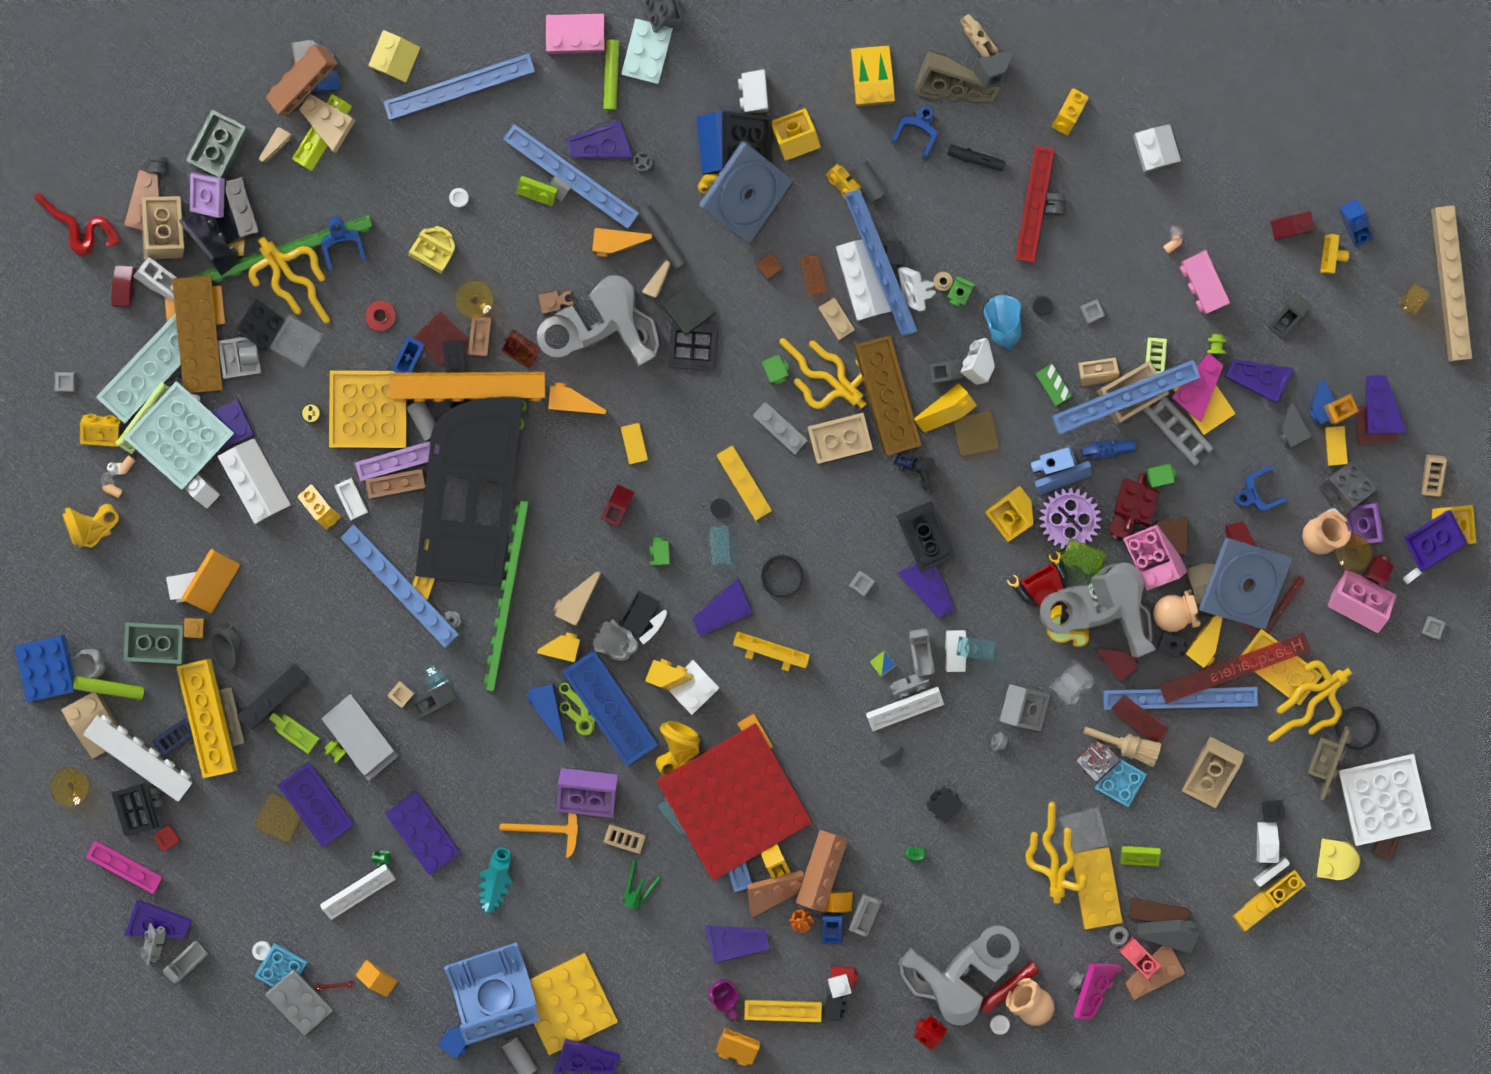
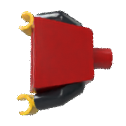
M1056 551L1057 560H1053L1049 554L1048 559L1051 564L1020 581L1021 585L1016 575H1013L1017 579L1015 584H1011L1007 579L1008 584L1015 587L1016 593L1024 602L1034 607H1041L1045 597L1051 593L1058 592L1060 589L1067 588L1068 574L1063 563L1059 561L1061 557L1059 552ZM1055 602L1052 605L1051 609L1055 606L1061 605L1060 602Z

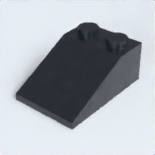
M932 501L897 515L920 572L956 557Z

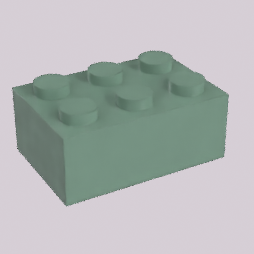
M211 109L186 161L216 177L224 179L249 128Z
M142 622L125 623L124 661L185 663L186 637H184V625Z

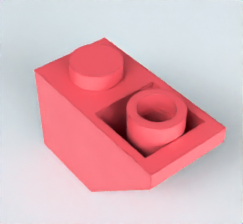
M1133 937L1119 949L1147 979L1161 967Z

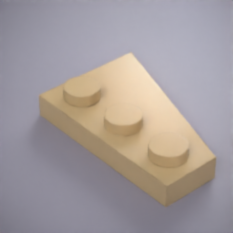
M308 94L299 109L335 153H337L356 121L311 94Z

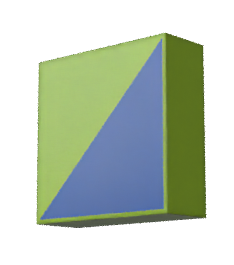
M885 650L869 661L881 677L896 666Z

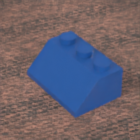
M722 112L697 116L702 173L721 172Z

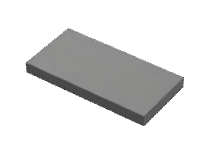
M351 694L321 718L366 777L396 753Z

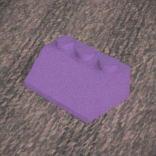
M561 768L558 781L556 812L613 818L618 775Z

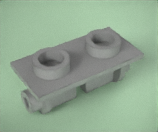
M914 674L909 676L911 681L909 684L906 678L893 682L890 688L895 701L908 698L914 693L927 691L931 687L928 677H918Z
M149 923L148 931L145 932L144 946L140 951L141 958L144 959L147 966H149L150 961L157 962L160 959L162 945L156 944H163L166 935L164 927L159 926L158 929H154L151 923Z

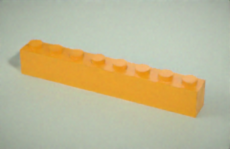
M545 372L390 373V399H395V402H405L406 399H414L415 402H424L425 399L442 402L449 398H452L455 402L464 401V398L476 400L499 396L530 398V401H541V398H545Z

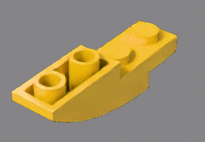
M1292 870L1244 904L1245 906L1232 917L1243 932L1247 931L1274 908H1278L1306 886L1298 873Z

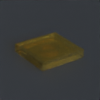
M991 411L964 416L953 421L961 456L998 448Z
M270 792L254 827L290 843L301 818L287 799Z

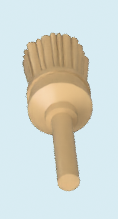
M1085 727L1083 734L1117 745V748L1121 749L1123 757L1135 758L1151 767H1154L1161 748V743L1140 739L1139 736L1136 737L1130 733L1125 738H1117L1089 727Z

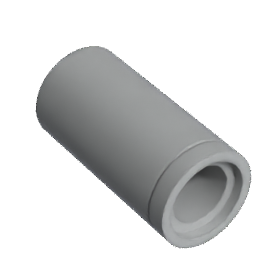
M425 401L415 402L408 406L407 410L426 442L431 439L432 429L436 421Z
M517 1036L501 1046L518 1074H532L537 1070L536 1065Z

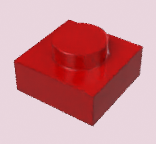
M171 825L153 835L162 851L167 850L180 841Z

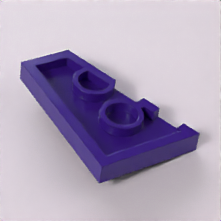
M1234 359L1229 366L1225 378L1277 403L1294 368L1276 367L1275 365L1257 364L1256 362Z
M137 900L124 936L135 935L145 937V932L148 931L149 923H151L154 929H158L159 926L165 928V938L184 939L192 919Z
M565 1039L554 1073L561 1074V1071H571V1074H578V1071H588L591 1074H614L620 1060V1054Z

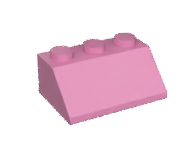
M604 14L547 15V54L605 53Z
M1206 250L1180 262L1182 265L1179 267L1183 277L1187 276L1189 280L1188 288L1191 294H1195L1198 300L1195 303L1199 312L1203 311L1205 315L1230 303Z
M1346 568L1331 594L1328 607L1379 633L1389 620L1397 595Z

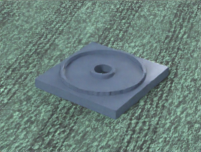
M742 141L699 203V206L750 244L793 180ZM752 188L751 197L745 200L744 195L746 191Z
M1226 537L1199 610L1266 630L1293 558ZM1247 579H1252V587L1244 591V582Z

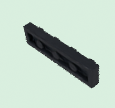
M462 339L443 341L446 373L465 372ZM449 398L450 409L468 402V398H464V401L455 402L452 398Z

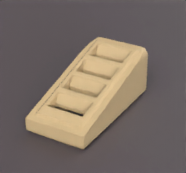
M277 127L260 155L259 160L263 163L267 162L293 135Z
M669 261L664 262L643 289V294L655 299L658 298L671 266Z
M1426 454L1422 495L1441 497L1447 459L1444 456ZM1431 463H1440V466L1431 465ZM1430 470L1439 471V474L1430 473ZM1429 478H1436L1438 482L1428 480ZM1427 485L1437 486V490L1428 489Z
M610 823L603 843L640 854L646 835ZM613 830H616L617 833L614 841L610 840ZM621 832L625 833L622 842L619 843L618 839ZM628 835H632L629 846L625 845ZM635 837H638L639 840H638L637 846H636V848H634V847H632V846H633Z

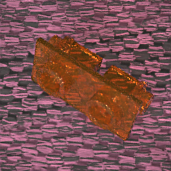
M818 254L800 258L808 296L827 292Z

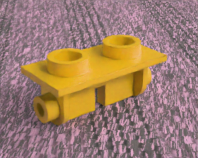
M836 164L826 173L829 182L837 187L844 199L845 193L858 188L863 193L862 188L854 179L847 182L846 179L850 174L842 165Z

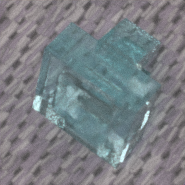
M433 665L426 669L429 677L425 678V681L431 689L449 681L446 674L442 670L437 671Z

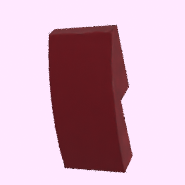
M115 266L111 305L113 307L131 308L135 291L132 288L133 276L136 272L133 266Z

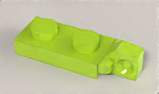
M274 712L269 717L272 722L277 724L275 729L279 734L307 754L311 752L320 739L286 714L281 717Z

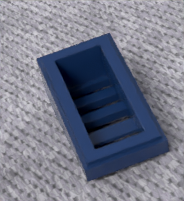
M184 718L152 742L160 754L165 756L193 736L191 727ZM182 725L188 733L187 736L183 734L179 726ZM176 730L182 739L178 740L172 731ZM168 734L175 742L174 745H172L166 737ZM159 740H164V742L168 746L167 750L164 748V746L161 744Z

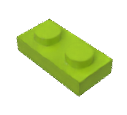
M521 176L516 194L553 206L558 188Z
M1122 846L1120 864L1159 866L1161 849Z

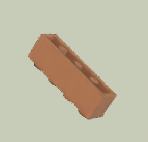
M313 45L308 48L306 54L301 59L295 62L294 67L282 76V80L270 89L266 99L277 114L289 115L338 63L325 46Z
M819 830L796 900L797 904L817 911H825L848 839Z

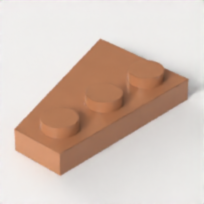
M139 170L124 223L125 226L142 230L141 197H160L159 175Z
M802 870L748 884L747 892L751 917L753 918L799 893L804 879Z
M1161 945L1153 952L1151 956L1161 967L1149 979L1137 969L1125 981L1133 1000L1185 974L1172 948Z

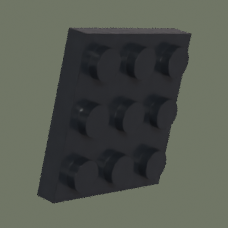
M731 111L722 112V170L742 141L772 163V117Z

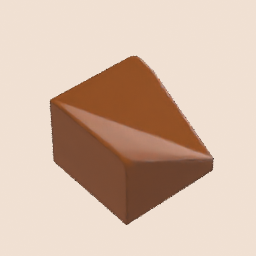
M771 252L756 264L767 280L783 268Z

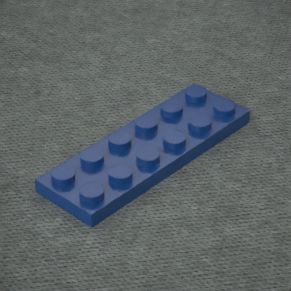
M594 650L562 671L626 767L658 746V743Z

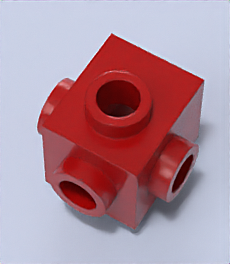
M929 1015L925 1020L921 1019L915 1026L917 1031L913 1037L932 1050L942 1040L948 1029Z

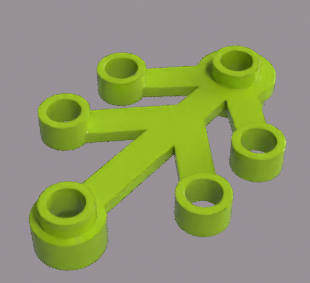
M567 682L561 683L559 691L562 694H566L581 708V716L571 709V704L567 701L560 704V711L566 713L576 722V730L579 734L585 736L591 734L595 728L594 718L592 715L589 716L588 709L579 696L571 689L570 684ZM562 685L568 686L567 692L561 690ZM568 704L569 710L564 711L562 705ZM583 722H587L589 724L588 729L582 728Z

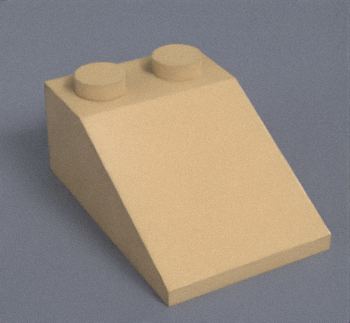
M180 196L141 197L144 259L148 257L151 259L183 258V227L179 222L182 218Z
M1149 360L1097 390L1099 397L1154 376L1157 372ZM1163 392L1113 412L1110 415L1115 424L1120 423L1168 395L1169 392Z
M597 571L566 595L562 601L558 600L554 607V611H556L555 616L576 626L602 572Z
M92 692L61 709L70 727L92 759L106 752L84 736V731L97 714L101 716L103 714L107 715L113 720L112 724L118 727L115 718L100 693Z
M1209 737L1182 791L1216 808L1241 766L1244 753Z

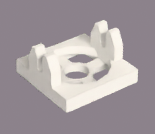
M905 266L898 268L900 287L907 306L917 311L926 310L924 299L931 298L936 293L934 290L926 291V289L934 286V283L930 281L921 282L920 273Z

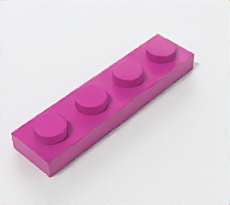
M97 840L94 841L86 856L89 860L152 894L155 893L163 878L162 875Z

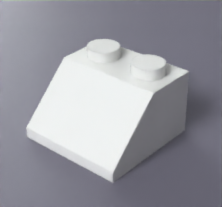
M765 69L742 73V79H738L739 90H743V98H740V109H744L746 114L768 112Z
M1170 124L1151 128L1133 135L1144 172L1181 161Z
M694 660L685 667L688 669L687 673L693 675V678L669 690L691 715L720 688Z

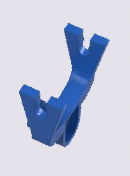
M928 107L921 108L916 118L910 116L903 117L891 143L895 144L903 126H915L930 136V142L922 156L923 159H926L937 136V131L929 125L933 118L932 109ZM923 112H927L929 116L924 117Z
M335 216L336 219L332 217L329 224L331 235L326 236L321 241L328 269H332L327 249L330 245L339 241L355 240L358 244L362 261H365V253L358 231H346L342 219L338 216Z
M1273 465L1245 477L1246 489L1238 492L1234 497L1237 505L1247 506L1253 503L1257 510L1264 511L1288 500L1287 497H1284L1266 505L1257 495L1254 478L1274 469ZM1241 496L1245 497L1243 502L1240 500Z

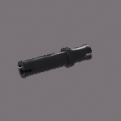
M950 144L947 153L949 156L962 159L965 163L968 161L998 171H1003L1006 162L972 151L969 147L965 149Z

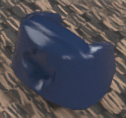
M900 453L893 463L894 465L901 466L900 471L902 472L904 468L910 471L913 469L914 459L909 455Z

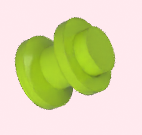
M1212 334V338H1208V341L1211 343V349L1207 350V354L1225 355L1226 351L1223 350V343L1227 342V339H1224L1223 335Z
M331 740L324 748L327 750L324 754L326 756L331 754L335 758L334 763L336 764L347 752L338 746V740L335 742Z

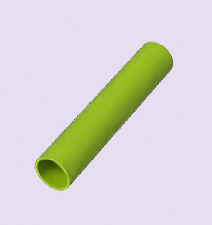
M606 40L603 110H617L619 40Z
M76 676L73 683L75 690L142 700L144 695V687L80 676Z

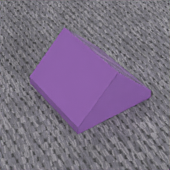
M1378 503L1356 506L1346 515L1348 531H1351L1350 546L1384 541Z

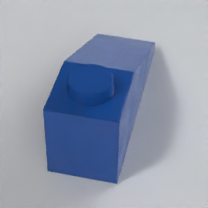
M549 684L531 688L530 693H527L529 704H533L536 712L559 741H565L554 685Z

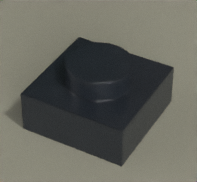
M1282 800L1262 802L1264 821L1284 819Z

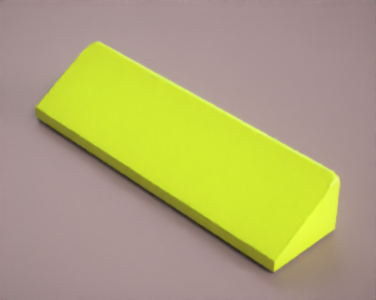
M333 94L327 101V104L346 115L352 108L350 104ZM313 126L292 157L294 161L310 171L314 169L328 146Z

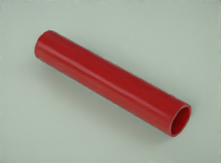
M1030 961L983 999L980 1008L985 1014H988L1007 998L1009 991L1013 992L1018 986L1016 984L1018 981L1026 978L1031 979L1040 972L1039 969Z

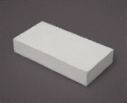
M353 478L334 486L350 520L368 513Z
M1283 856L1279 859V863L1272 864L1253 880L1261 887L1289 866L1290 863Z

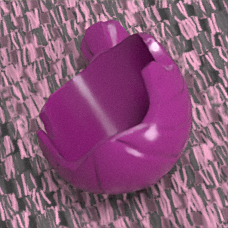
M727 979L715 981L708 991L710 1003L716 1010L720 1012L726 1011L731 1021L738 1018L739 1014L734 1008V1005L739 1000L736 986Z

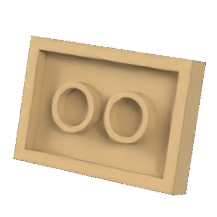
M864 413L808 426L817 464L873 450Z

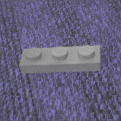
M766 402L753 414V417L794 454L808 441Z

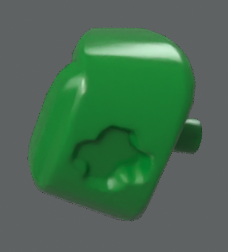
M908 846L905 855L912 862H920L925 859L926 851L921 847Z
M375 851L371 859L374 863L378 864L377 867H381L382 864L389 866L391 863V853Z

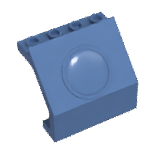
M517 942L444 966L462 1022L460 1030L466 1045L540 1021L536 998L523 954H521Z

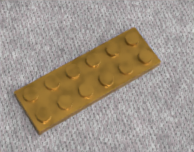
M211 275L172 278L183 387L189 393L222 390Z
M891 335L853 345L884 456L922 446Z

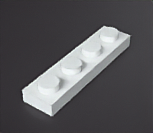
M937 686L866 713L872 731H876L942 706L944 702Z
M384 864L320 904V906L332 920L396 878Z

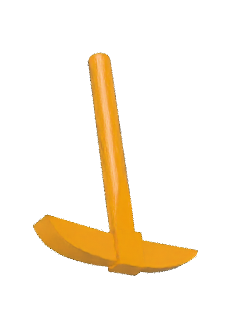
M568 813V825L566 826L501 823L499 826L500 831L568 834L566 858L570 857L575 850L578 825L577 817L574 813Z

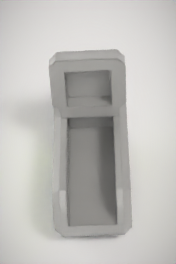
M928 629L910 631L909 639L916 676L933 675L935 669Z
M194 941L163 970V974L172 984H177L208 955V952L198 941Z

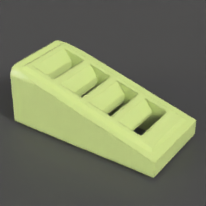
M1148 338L1145 363L1149 360L1161 362V365L1152 364L1156 370H1160L1156 371L1159 374L1165 371L1167 339ZM1151 345L1162 346V349L1151 348ZM1151 353L1161 354V357H1160V356H1150V354H1151Z

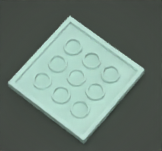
M176 381L124 439L182 490L234 432Z

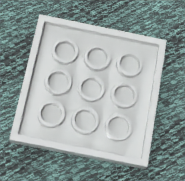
M1414 754L1338 771L1355 846L1431 829Z

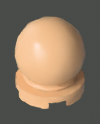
M1331 511L1324 512L1317 518L1310 520L1303 528L1302 539L1304 545L1310 552L1317 555L1333 552L1334 549L1344 546L1349 541L1351 531H1348L1346 525L1347 519L1341 513Z
M1191 589L1183 591L1184 596L1182 597L1167 595L1160 598L1155 604L1153 618L1162 630L1177 632L1184 629L1188 623L1192 625V628L1200 626V620L1197 619L1196 615L1198 610Z
M1026 978L1016 983L1018 986L1013 992H1008L1006 1006L1012 1013L1019 1015L1023 1022L1031 1026H1040L1051 1020L1055 1011L1054 1000L1048 992L1042 990L1039 984L1032 979Z

